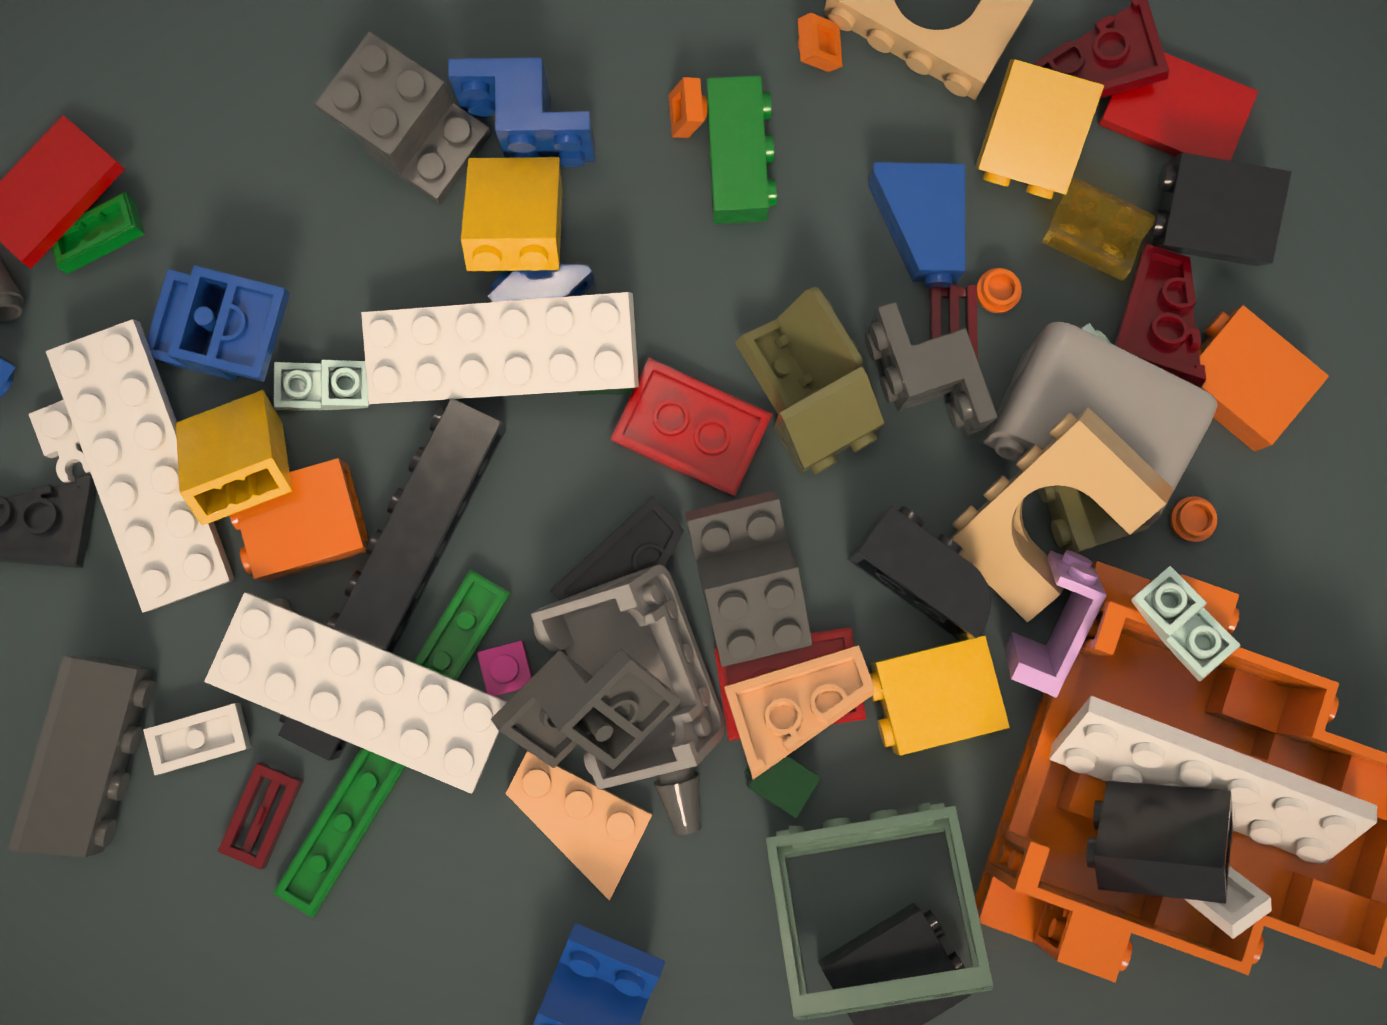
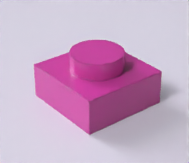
M524 641L477 652L488 694L497 696L520 690L533 677Z

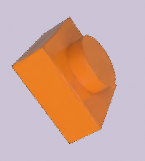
M812 12L798 18L800 61L826 72L843 67L840 27L835 22Z
M683 77L668 94L671 132L674 138H689L702 125L707 116V99L702 95L700 78Z

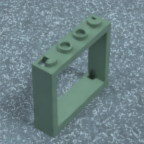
M930 802L918 805L916 807L917 812L898 815L897 810H881L871 813L869 815L870 820L851 823L850 818H835L824 821L822 829L804 831L803 826H788V830L776 831L777 836L766 838L793 1017L796 1020L802 1021L993 989L992 976L956 806L945 807L944 803L930 805ZM945 832L972 967L808 993L787 858Z

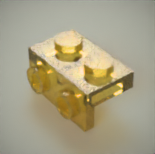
M1075 178L1070 183L1067 194H1063L1056 205L1041 242L1124 281L1133 267L1142 239L1153 226L1155 216Z

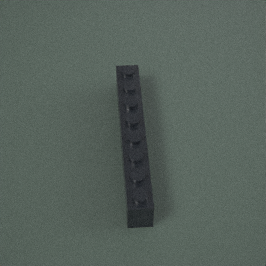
M453 398L450 399L447 407H439L430 424V431L433 434L426 448L419 447L410 462L408 470L412 472V475L405 489L398 488L390 500L387 512L391 516L384 530H376L368 543L366 554L370 555L363 571L357 570L346 586L344 594L349 598L341 613L335 612L326 626L388 652H394L507 430L502 422ZM283 714L280 715L279 721L283 723V726L278 736L328 761L340 758L347 741Z

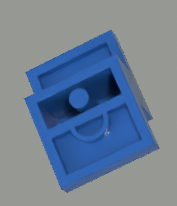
M542 58L448 59V77L460 108L478 117H487L495 113V131L505 158L560 157V166L580 167L585 162H595V142L590 112H550V90Z
M195 265L191 275L168 269L147 337L153 359L156 362L235 382L237 375L264 382L290 292L283 287Z
M575 923L533 1025H639L648 999L660 978L665 961Z

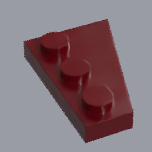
M1131 0V5L1113 17L1109 14L1095 23V28L1074 42H1065L1033 63L1036 66L1104 85L1100 98L1167 80L1169 75V68L1148 0Z
M1147 243L1145 244L1138 260L1114 345L1201 388L1206 381L1205 365L1200 364L1198 348L1202 343L1200 329L1195 327L1193 307L1196 304L1190 257Z

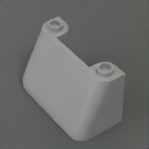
M1053 322L1042 330L1022 355L996 413L998 418L992 422L983 443L994 448L1001 457L1011 461H1018L1035 444L1044 449L1054 439L1049 434L1051 429L1069 412L1077 418L1089 407L1173 488L1170 494L1171 497L1211 424L1218 404L1213 395L1077 326L1064 322ZM1163 506L1144 524L1150 526L1152 523L1158 520L1165 506Z
M661 564L639 570L567 597L531 613L534 622V633L539 643L552 652L565 649L567 656L592 676L622 648L669 687L682 701L614 770L585 750L584 763L588 772L593 776L598 790L698 766L722 740L725 723L720 704L674 581L668 570Z

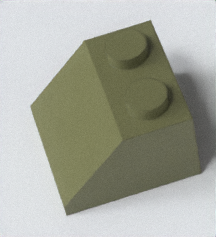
M861 366L779 412L774 430L800 475L810 469L814 475H817L838 463L839 461L835 455L850 446L854 453L877 441L878 438L875 432L879 431L883 426L884 420L867 373Z

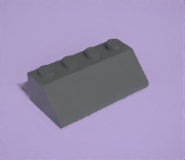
M63 656L8 850L85 858L104 852V849L110 845L117 827V821L113 819L117 802L124 797L129 785L130 776L129 773H126L130 755L136 752L142 739V727L139 726L144 708L149 706L154 696L155 682L152 681L154 669L102 656Z

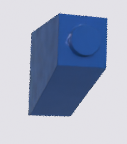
M874 162L868 176V186L912 282H925V287L927 288L941 287L942 289L951 287L952 283H957L965 272V164Z

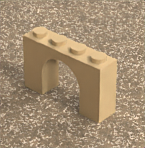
M826 0L823 15L827 16L830 21L835 22L841 30H852L866 38L868 43L877 51L882 53L890 52L905 60L907 66L914 72L921 75L929 74L942 81L945 87L953 94L961 97L968 96L976 100L1034 0H981L973 14L966 21L944 30L926 29L912 23L900 12L895 0Z
M1089 407L1077 418L1070 412L1063 417L1049 432L1054 439L1044 449L1035 444L1015 464L1020 471L1012 479L1008 480L1002 475L983 494L988 501L981 508L976 510L970 505L952 523V526L957 531L951 539L964 550L960 556L973 564L981 572L987 584L1027 623L1060 596L1064 589L1056 585L1047 561V555L1032 541L1024 527L1022 505L1024 498L1028 494L1046 486L1060 485L1075 488L1090 496L1131 535L1167 504L1173 490L1150 465Z

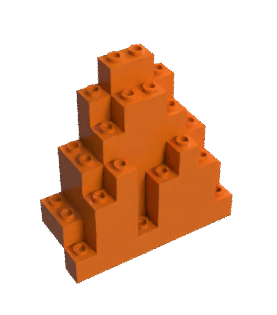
M1099 561L1092 562L1091 567L1099 575L1107 596L1057 698L1042 692L975 894L980 923L1033 942L1056 961L1115 983L1119 971L1126 969L1131 958L1132 943L1129 941L1131 933L1249 976L1252 964L1258 962L1263 951L1264 940L1261 934L1264 926L1382 969L1384 959L1387 957V753L1325 731L1326 725L1333 720L1338 709L1339 700L1336 693L1339 683L1240 647L1199 682L1164 644L1131 601L1134 596L1153 580ZM1181 574L1180 576L1207 602L1204 608L1231 635L1239 620V609L1236 608L1239 594ZM1094 696L1377 805V823L1324 865L1304 861L1295 854L1272 845L1260 844L1251 837L1233 831L1230 867L1269 895L1272 908L1270 913L1233 939L1184 899L1098 890L1095 868L1087 867L1086 851L1088 838H1097L1098 830L1094 829L1093 823L1094 805L1096 800H1104L1107 782L1085 773L1074 772L1065 765L1049 760L1051 745L1089 697Z

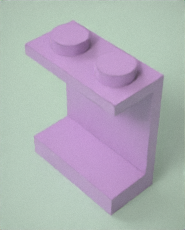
M1050 550L1047 556L1056 585L1072 591L1047 645L1011 632L1004 647L1012 680L1056 698L1107 596L1099 575L1091 567L1092 561L1081 554L1066 550L1064 555Z

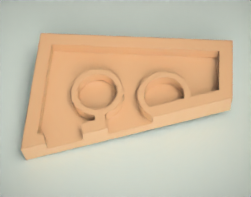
M859 645L724 687L753 780L874 695V685Z
M527 751L506 795L610 901L653 813L606 789L598 790L596 784L559 765L552 768Z

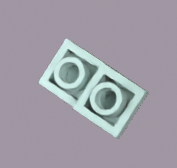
M322 360L321 363L274 362L275 410L309 411L368 408L365 361Z
M1171 566L1131 600L1154 632L1199 682L1241 646L1204 608L1207 602Z

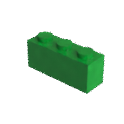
M761 76L707 78L706 99L708 105L707 119L713 224L766 222L769 207L776 206L777 203L776 180L767 179L766 164L774 163L773 135H765L764 120L771 119L770 92H762Z

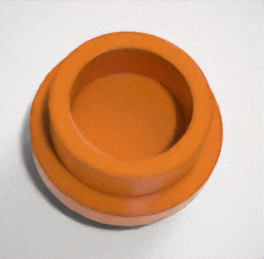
M1004 268L990 269L977 282V300L989 312H1008L1016 306L1021 298V283L1018 277L1010 270Z
M1191 496L1181 499L1173 506L1170 513V525L1173 532L1180 539L1187 542H1199L1209 538L1217 526L1218 520L1215 508L1209 501L1201 497Z

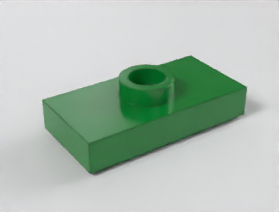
M124 192L85 212L52 246L57 268L65 274H69L145 235L135 199L127 192Z

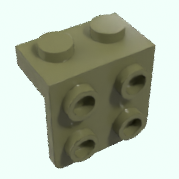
M816 286L805 290L777 319L743 334L735 342L778 415L779 412L851 373L863 364L856 344L845 331L834 313L830 302Z
M1060 485L1037 489L1041 500L1047 504L1052 518V534L1057 545L1062 547L1063 553L1066 550L1080 552L1129 536L1102 507L1082 491ZM1142 524L1132 534L1147 530L1150 526Z

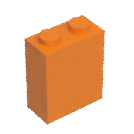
M1244 305L1230 314L1221 311L1205 328L1204 332L1209 337L1198 348L1200 364L1205 365L1206 381L1201 389L1213 395L1218 404L1213 418L1254 452L1273 445L1329 377L1327 373Z
M340 458L291 471L292 492L229 515L234 528L241 530L245 547L240 548V557L245 571L248 574H252L253 579L268 582L366 553L370 539L348 463Z

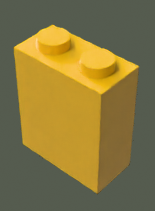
M1010 59L975 165L979 170L985 171L983 180L1008 187L1011 179L1028 184L1026 192L1047 199H1052L1054 191L1066 195L1104 85Z
M560 157L468 158L461 243L467 271L559 270L563 197Z
M264 390L176 422L179 491L202 526L292 492L283 423Z
M986 636L960 640L870 663L872 673L869 674L874 685V695L871 696L873 702L880 700L884 715L883 719L878 720L880 736L884 747L892 746L893 753L897 755H904L1010 728Z

